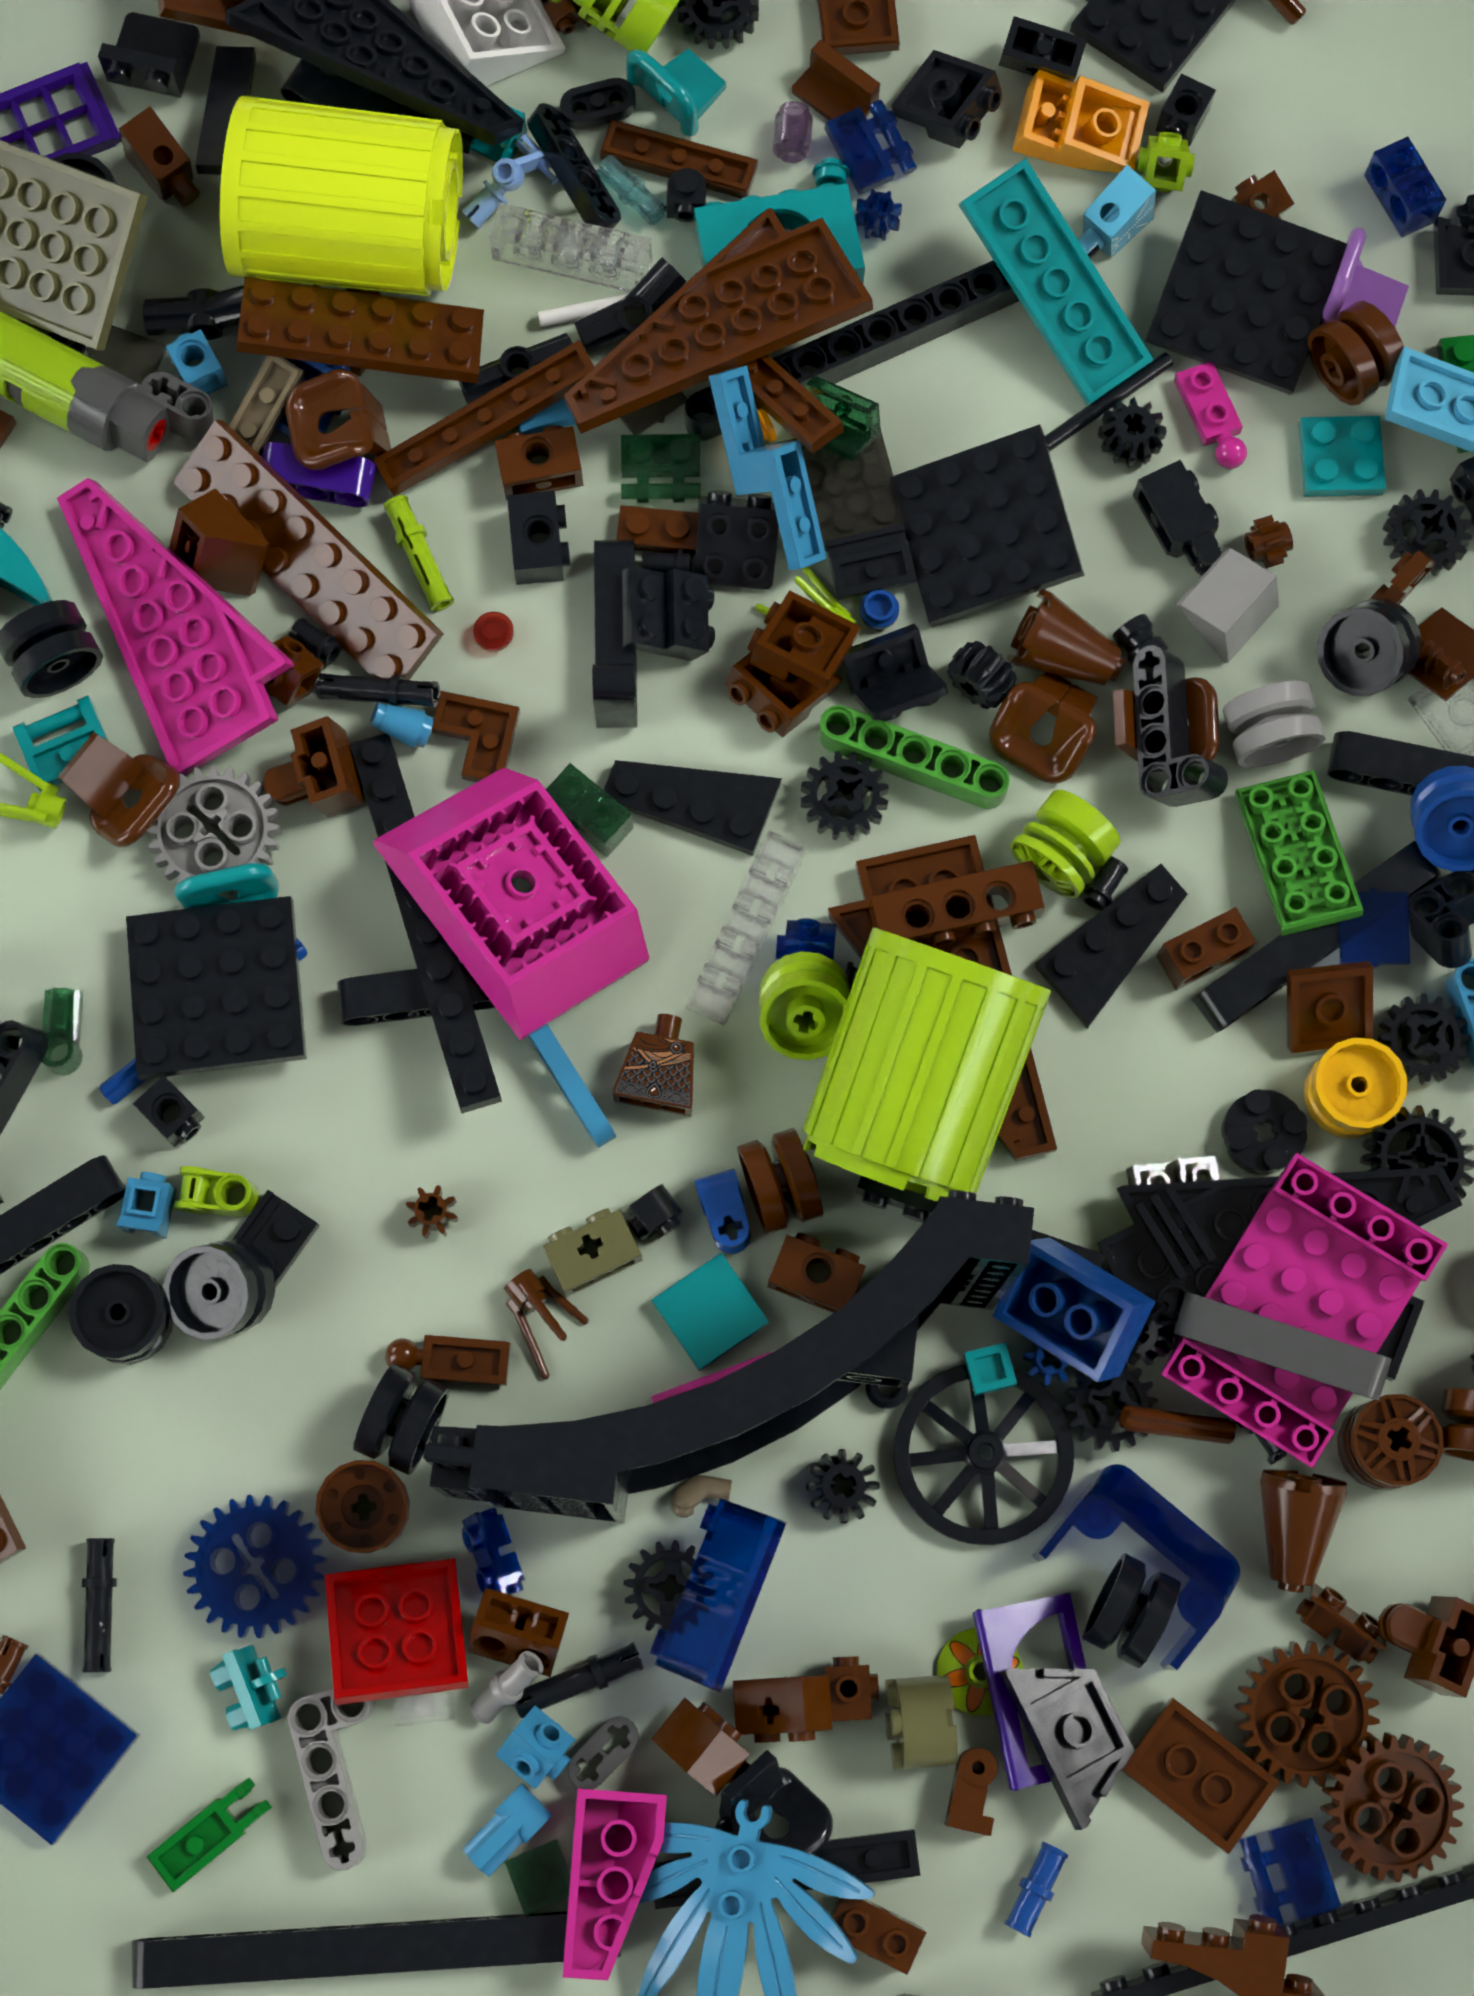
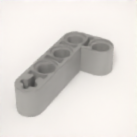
M332 1688L295 1701L288 1712V1725L322 1856L326 1864L340 1871L348 1870L362 1861L367 1851V1840L338 1730L367 1720L373 1713L375 1700L364 1702V1707L360 1714L352 1717L344 1712L342 1705H335ZM308 1704L315 1705L321 1713L320 1724L313 1730L306 1729L300 1721L301 1710ZM319 1747L327 1749L332 1755L333 1763L326 1773L317 1772L311 1764L312 1754ZM330 1791L337 1792L344 1800L343 1812L338 1817L329 1816L323 1809L322 1802L324 1796ZM349 1819L350 1826L341 1830L345 1842H353L355 1850L349 1853V1860L346 1861L344 1854L336 1855L334 1847L341 1843L339 1830L329 1833L328 1826L337 1825Z

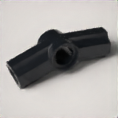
M661 257L623 299L573 322L587 354L630 335L687 281L671 264ZM635 301L643 306L645 314L639 324L630 325L624 319L623 312L627 304Z
M244 285L220 292L209 288L194 289L187 294V297L145 299L143 303L145 331L148 336L194 333L201 329L206 340L220 338L223 335L224 328L239 325Z

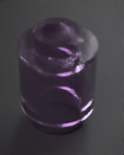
M797 101L786 102L780 106L779 111L775 115L773 152L786 163H798L811 154L813 117L808 106L804 103Z

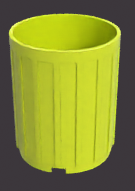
M240 96L234 105L227 129L220 187L221 246L228 274L233 277H251L281 282L430 296L432 291L444 292V290H448L455 264L460 220H457L458 197H462L463 148L460 130L446 127L443 120Z

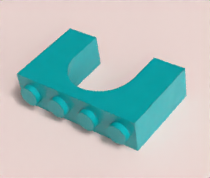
M825 183L817 188L802 191L787 189L777 195L764 197L750 195L742 198L740 201L727 203L714 201L706 203L703 207L694 208V228L702 268L765 210L772 208L783 228L790 230L823 218L858 277L864 283L865 264L848 183L839 185Z

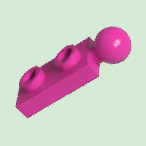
M1207 362L1177 372L1174 382L1203 445L1207 446L1215 442L1218 443L1215 456L1217 462L1222 467L1234 469L1241 466L1246 460L1247 448L1242 440L1233 436L1241 434L1243 425L1214 364Z

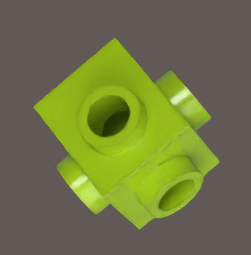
M1160 132L1159 136L1149 135L1147 148L1140 147L1137 171L1143 172V179L1157 192L1183 191L1185 177L1191 178L1195 154L1190 153L1188 140H1183L1180 134ZM1158 157L1171 158V160L1163 163L1158 160Z

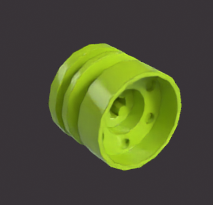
M1059 789L1054 790L1038 809L1036 816L1039 823L1027 822L1023 828V834H1018L1013 839L1010 849L1019 863L1033 861L1037 880L1045 887L1066 898L1077 899L1085 888L1084 883H1090L1095 875L1092 865L1104 866L1120 846L1121 839L1117 830L1100 811L1075 794Z

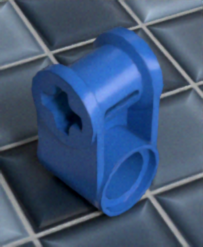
M735 1169L694 1180L704 1216H707L716 1246L722 1252L728 1254H738L745 1250L749 1245L751 1232L743 1205L745 1204ZM733 1223L735 1229H740L737 1231V1239L730 1240L729 1236L724 1234L726 1232L725 1225Z

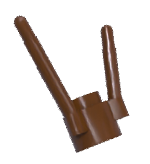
M527 1269L515 1276L504 1287V1290L511 1298L506 1302V1305L517 1320L542 1379L547 1380L550 1376L523 1313V1309L527 1314L536 1310L561 1341H565L567 1335L544 1305L548 1300L545 1294L581 1324L586 1325L589 1320L572 1303L556 1291L544 1276L538 1278L532 1269Z

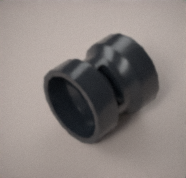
M1146 614L1138 615L1127 621L1112 635L1120 648H1125L1127 652L1130 651L1127 660L1132 667L1136 654L1142 648L1148 645H1155L1165 651L1168 649L1160 636H1153V624Z

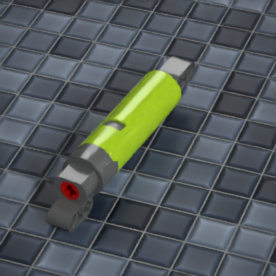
M0 311V396L18 404L104 451H112L119 447L145 462L152 460L160 452L170 431L186 440L200 442L213 424L212 401L204 391L166 372L149 374L144 378L141 385Z

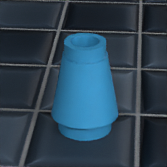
M377 702L372 712L370 726L376 727L378 730L410 748H413L415 745L423 748L432 730L433 717L425 715V710L389 704L384 705Z

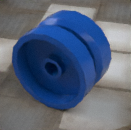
M1447 766L1430 773L1417 785L1410 799V819L1414 828L1415 840L1422 856L1434 866L1451 872L1471 871L1474 869V768L1468 766Z

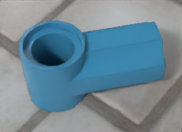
M523 1783L494 1811L496 1815L462 1849L473 1864L488 1877L522 1842L526 1844L553 1816Z

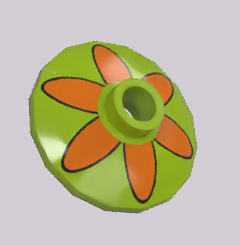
M973 1627L957 1633L944 1645L937 1660V1675L949 1677L955 1708L969 1715L988 1716L994 1714L987 1679L978 1680L973 1674L975 1665L983 1663L976 1628ZM1016 1648L1011 1668L1023 1669V1664Z

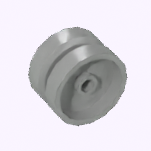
M1293 680L1265 685L1241 694L1225 704L1222 711L1227 728L1231 733L1239 734L1232 743L1237 763L1241 767L1254 768L1282 763L1311 752L1323 744L1326 738L1321 721L1318 716L1309 714L1316 704L1308 682Z

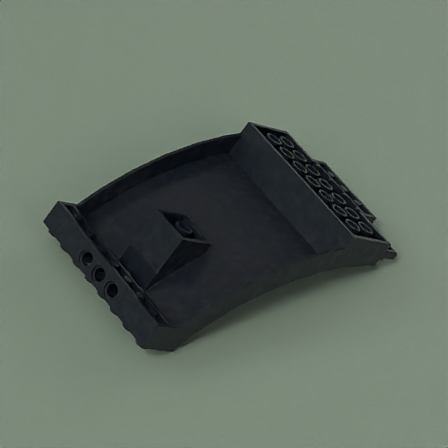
M949 1191L948 1197H939L932 1214L892 1261L840 1310L780 1349L707 1385L647 1406L575 1421L510 1426L477 1425L476 1428L433 1426L431 1442L425 1444L423 1459L432 1466L429 1486L446 1497L490 1502L499 1508L625 1523L628 1494L665 1487L691 1478L694 1475L731 1464L798 1430L855 1391L862 1383L906 1389L912 1381L917 1331L940 1304L993 1310L1027 1267L1030 1256L1034 1208L1023 1206V1200L1015 1197H995V1203L976 1201L977 1195L975 1193Z

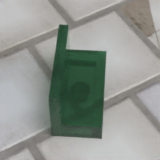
M816 375L805 384L806 389L843 423V432L822 448L850 461L855 460L881 434L879 403Z

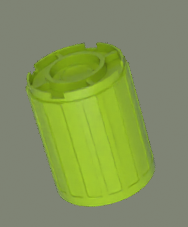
M872 927L803 1127V1131L808 1134L803 1149L808 1152L810 1149L815 1150L814 1156L902 1191L908 1189L925 1194V1198L938 1201L940 1196L948 1197L949 1191L977 1193L1052 990L928 945Z

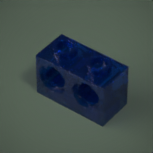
M1407 136L1373 153L1364 176L1401 238L1433 224L1447 199L1410 138Z

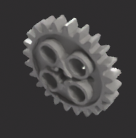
M211 765L208 776H203L200 769L195 767L194 779L190 781L182 773L179 774L181 786L170 803L154 821L157 825L150 826L146 831L149 837L156 839L147 845L151 853L159 854L153 860L158 868L166 867L163 874L169 881L178 876L177 884L191 876L248 863L272 865L273 861L267 854V850H279L280 846L271 836L282 834L280 826L271 823L280 818V815L276 808H269L274 803L271 795H261L264 790L262 784L257 781L250 785L251 779L247 772L242 773L236 780L235 772L231 766H228L223 776H221L215 765ZM219 796L224 798L219 808L215 810L205 809L207 801L212 797ZM195 807L209 824L217 830L220 829L226 840L240 850V854L237 856L233 855L218 837L211 832L208 833L202 822L188 812V808ZM249 823L253 825L251 832L245 837H235L233 835L234 830L240 824ZM183 825L194 826V831L189 837L184 839L176 838V832ZM216 851L223 853V858L217 865H204L205 858L210 853ZM229 890L228 893L233 895L234 890Z

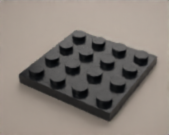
M1201 190L1145 342L1202 363H1212L1218 369L1292 395L1310 350L1308 347V337L1320 323L1323 309L1333 287L1347 243Z
M1040 424L889 477L900 520L905 526L906 539L909 543L928 622L932 627L1085 576L1045 435Z
M291 896L126 916L136 1072L140 1080L160 1078L163 1075L168 1077L307 1059L294 901Z

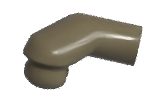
M703 1475L692 1476L674 1490L671 1496L673 1503L671 1507L672 1512L678 1517L687 1518L694 1514L695 1506L705 1498L729 1501L732 1480Z

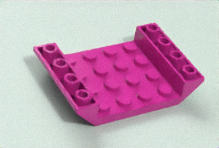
M1295 1153L1265 1196L1206 1293L1205 1298L1377 1354L1421 1281L1428 1279L1448 1244L1300 1154ZM1180 1336L1161 1373L1167 1379L1311 1468L1314 1467L1334 1434L1335 1430L1331 1428L1353 1394L1352 1392Z

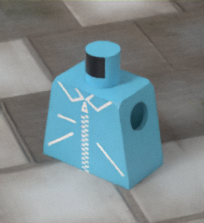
M1128 165L1123 168L1083 214V234L1078 238V241L1090 260L1099 250L1108 257H1113L1154 219L1156 190Z

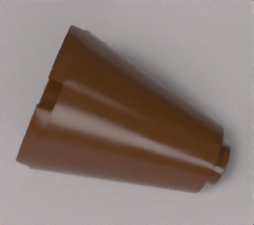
M1045 589L1039 591L1036 597L1042 599L1037 608L1030 605L1025 612L1011 643V647L1017 649L1016 655H1008L1007 661L1015 666L1099 685H1105L1108 680L1114 682L1121 673L1125 660L1120 658L1122 650L1052 592Z
M1264 1469L1262 1470L1260 1487L1270 1578L1278 1581L1277 1588L1281 1590L1302 1593L1304 1592V1586L1314 1585L1347 1496V1483L1337 1478L1313 1473L1312 1476L1299 1475L1298 1471Z

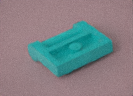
M89 695L77 699L78 704L28 725L23 722L12 727L30 772L48 783L56 786L63 783L58 778V775L93 732L108 741ZM85 719L87 725L37 746L34 745L33 740L80 720Z

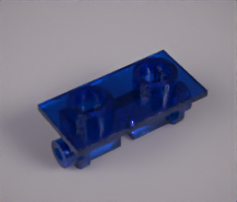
M496 1507L480 1513L475 1512L462 1520L464 1526L462 1528L463 1543L466 1549L473 1553L478 1567L476 1570V1580L481 1592L484 1593L485 1588L508 1595L523 1591L522 1581L525 1580L516 1552L500 1556L498 1548L512 1543L503 1514L498 1515Z

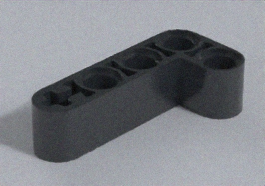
M1148 645L1136 654L1133 662L1140 790L1145 796L1169 807H1178L1217 798L1227 787V771L1223 766L1198 754L1189 753L1184 664L1180 658L1162 648ZM1164 701L1162 709L1158 712L1161 703ZM1166 740L1164 748L1160 751L1162 743ZM1205 771V776L1203 780L1199 783V778L1201 774ZM1168 779V784L1162 791L1164 782Z
M1474 869L1471 871H1454L1416 891L1407 901L1411 936L1442 967L1458 968L1469 962L1472 957L1469 925L1474 923Z

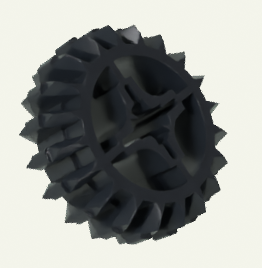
M1420 1105L1414 1107L1411 1114L1405 1107H1401L1400 1111L1396 1114V1118L1393 1116L1383 1126L1372 1129L1371 1135L1374 1138H1367L1362 1143V1146L1371 1152L1360 1157L1361 1164L1371 1166L1372 1169L1368 1171L1419 1168L1418 1163L1409 1160L1417 1154V1160L1427 1164L1423 1168L1443 1167L1444 1170H1448L1447 1176L1460 1200L1466 1196L1462 1186H1469L1474 1181L1471 1175L1464 1172L1474 1168V1160L1467 1159L1464 1156L1474 1150V1145H1461L1459 1140L1466 1135V1130L1460 1129L1454 1133L1450 1129L1454 1124L1453 1117H1448L1442 1123L1439 1122V1109L1431 1110L1427 1117H1425V1111ZM1411 1131V1139L1406 1142V1151L1387 1154L1389 1144L1395 1134ZM1429 1136L1438 1142L1444 1153H1439L1432 1148Z

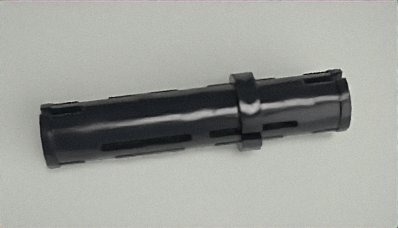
M320 673L318 675L319 680L316 682V694L319 699L381 702L401 707L403 705L437 707L438 702L436 700L440 699V686L437 681L404 680L403 676L393 675L391 679Z
M115 1538L86 1539V1578H82L81 1586L86 1587L84 1667L82 1672H111L113 1587H117V1578H113Z
M630 1643L626 1647L599 1658L596 1654L588 1657L589 1662L526 1687L523 1691V1696L517 1702L518 1705L515 1706L520 1718H524L535 1705L542 1710L597 1686L600 1690L609 1687L608 1682L634 1671L644 1669L635 1643Z

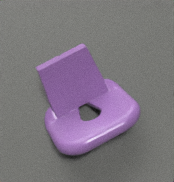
M1357 227L1353 229L1348 237L1339 270L1323 309L1320 325L1329 320H1336L1339 313L1353 303L1366 301L1376 306L1387 316L1394 327L1396 326L1409 286L1363 267L1359 257L1365 243L1366 232L1362 228Z

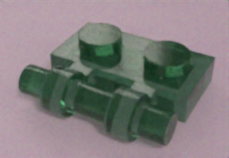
M700 434L621 435V477L637 478V483L621 484V500L637 499L638 504L649 503V499H673V503H685V499H699V495L701 496V483H685V477H700ZM673 477V483H649V478Z

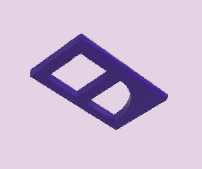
M1070 1593L987 1610L977 1609L975 1612H972L1010 1790L1013 1791L1051 1782L1043 1764L1031 1767L1028 1765L1017 1709L999 1672L1003 1669L1011 1668L1016 1648L1025 1634L1038 1622L1054 1614L1058 1616L1069 1669H1087Z

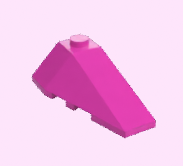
M577 1789L563 1978L608 1981L664 1841L667 1795Z

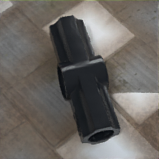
M564 333L528 348L521 346L510 347L503 352L500 359L480 366L478 383L458 381L467 405L518 376L510 373L514 368L522 367L528 370L573 344L570 336Z

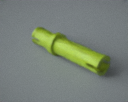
M398 495L385 502L384 509L387 511L397 533L395 541L400 548L404 549L428 601L430 610L437 612L448 608L454 603V598L451 596L438 564L427 544L425 527L418 524L407 496Z

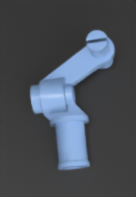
M527 134L522 135L520 138L530 147V150L519 139L515 144L525 156L516 159L503 158L497 161L492 169L493 183L490 184L485 180L483 182L485 187L461 210L479 229L502 203L505 205L508 203L503 197L506 191H515L521 187L524 182V173L539 169L552 184H556L559 181L549 171L552 167L542 150Z

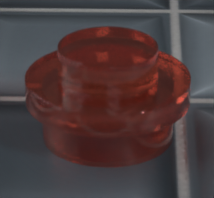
M492 611L481 615L476 620L473 633L477 644L487 651H500L511 643L514 629L511 620L505 614Z

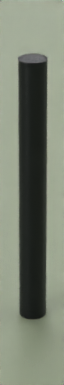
M1164 352L1045 435L1049 452L1099 418L1107 410L1113 408L1118 400L1123 401L1173 366V360L1170 355Z

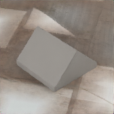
M1227 548L1176 605L1223 662L1229 663L1279 607L1277 576L1234 549Z

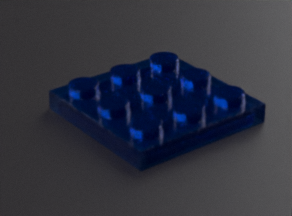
M35 1654L0 1698V1804L50 1845H55L136 1742L140 1734L41 1654Z

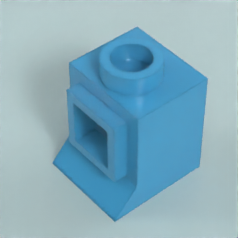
M141 1172L140 1179L128 1177L121 1215L116 1223L117 1227L126 1233L134 1234V1230L152 1232L159 1238L167 1239L176 1189L170 1183H165L166 1176L152 1172ZM142 1191L156 1193L152 1212L138 1210Z

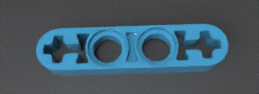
M548 1024L529 1035L528 1038L595 1145L600 1148L616 1138L611 1125Z

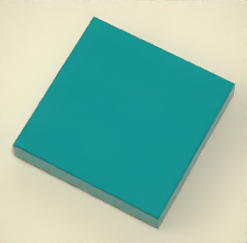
M722 1252L651 1300L698 1371H701L769 1324L768 1319Z

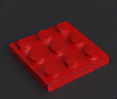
M455 1558L325 1574L335 1705L469 1688Z

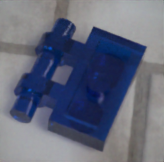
M877 100L869 106L873 115L871 119L867 120L861 107H858L827 121L824 127L843 165L848 166L850 170L849 177L859 195L892 181L895 172L891 164H898L904 175H908L917 169V165L912 158L914 153L908 141H903L896 127L898 121L893 111H888L882 100ZM875 134H883L889 148L883 150Z
M1311 1817L1267 1830L1273 1848L1264 1851L1260 1850L1255 1834L1239 1839L1244 1854L1240 1858L1244 1872L1249 1871L1257 1896L1253 1897L1257 1912L1262 1911L1263 1915L1275 1919L1279 1925H1282L1284 1921L1279 1907L1291 1903L1295 1917L1298 1920L1341 1907ZM1278 1863L1285 1888L1274 1891L1266 1866Z

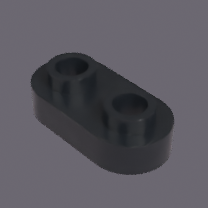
M610 78L571 88L563 94L560 100V111L563 118L567 121L570 128L577 130L610 123L611 119L623 120L629 117L636 107L635 89L630 82L622 78ZM616 100L623 102L621 105L617 106L611 104L613 101ZM577 110H584L586 112L581 115L574 114Z

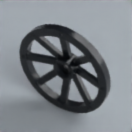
M966 1364L946 1370L924 1384L905 1407L897 1425L894 1437L893 1460L899 1487L906 1501L919 1518L938 1533L953 1540L973 1545H996L1019 1539L1046 1522L1061 1504L1068 1490L1074 1467V1444L1065 1414L1046 1388L1032 1377L1014 1368L1017 1385L1014 1387L1024 1393L993 1432L989 1431L985 1396L982 1394L974 1397ZM969 1380L976 1433H971L930 1400L945 1388ZM1035 1401L1048 1418L1056 1440L1005 1444L1003 1441ZM920 1412L925 1413L964 1444L963 1448L909 1454L911 1433ZM980 1445L990 1446L993 1452L991 1459L984 1460L979 1456L978 1448ZM1057 1454L1056 1473L1048 1494L1045 1496L1005 1461L1006 1457ZM964 1461L966 1466L937 1502L931 1506L919 1491L911 1467ZM996 1471L1037 1506L1024 1519L1003 1528L998 1527L994 1472ZM976 1474L981 1476L985 1529L965 1527L942 1516Z

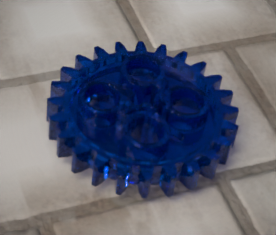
M247 1495L245 1508H242L237 1500L231 1499L229 1500L230 1513L226 1514L220 1508H214V1515L217 1519L214 1524L205 1520L200 1521L202 1528L207 1532L204 1537L194 1535L190 1537L192 1542L198 1545L199 1548L197 1552H188L184 1555L187 1559L195 1561V1568L184 1571L183 1576L196 1578L197 1582L186 1590L187 1594H201L202 1598L194 1608L196 1610H203L208 1607L211 1609L206 1620L209 1624H213L220 1618H223L221 1632L228 1633L237 1624L238 1637L246 1638L250 1627L254 1628L257 1638H264L266 1625H269L275 1634H281V1620L285 1619L292 1626L297 1625L298 1622L294 1611L298 1609L302 1612L310 1613L311 1609L305 1601L306 1597L321 1596V1593L312 1587L313 1581L325 1580V1575L315 1570L316 1565L327 1561V1557L315 1555L314 1552L324 1541L323 1539L309 1538V1535L316 1527L314 1523H307L303 1526L299 1524L304 1515L302 1510L298 1509L290 1516L287 1515L289 1502L285 1500L276 1509H273V1498L265 1495L261 1506L257 1505L253 1495ZM266 1523L272 1531L271 1540L266 1546L257 1548L251 1540L252 1531L257 1525ZM234 1534H239L244 1546L253 1558L264 1559L265 1562L260 1566V1569L279 1593L277 1599H273L270 1596L260 1576L247 1574L251 1563L234 1543ZM230 1549L235 1556L234 1568L226 1574H221L215 1565L216 1557L221 1551ZM291 1559L296 1566L295 1577L291 1582L282 1584L275 1575L276 1567L282 1560ZM248 1585H254L260 1593L258 1604L251 1610L244 1609L240 1603V1593Z

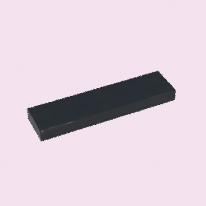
M216 46L195 162L197 174L221 175L225 140L234 105L240 96H250L257 57L254 47Z

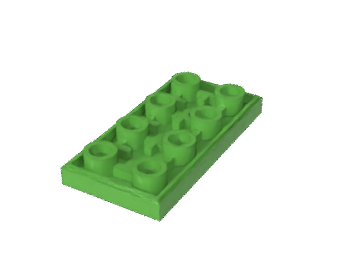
M1315 770L1235 790V798L1281 936L1363 916V907Z

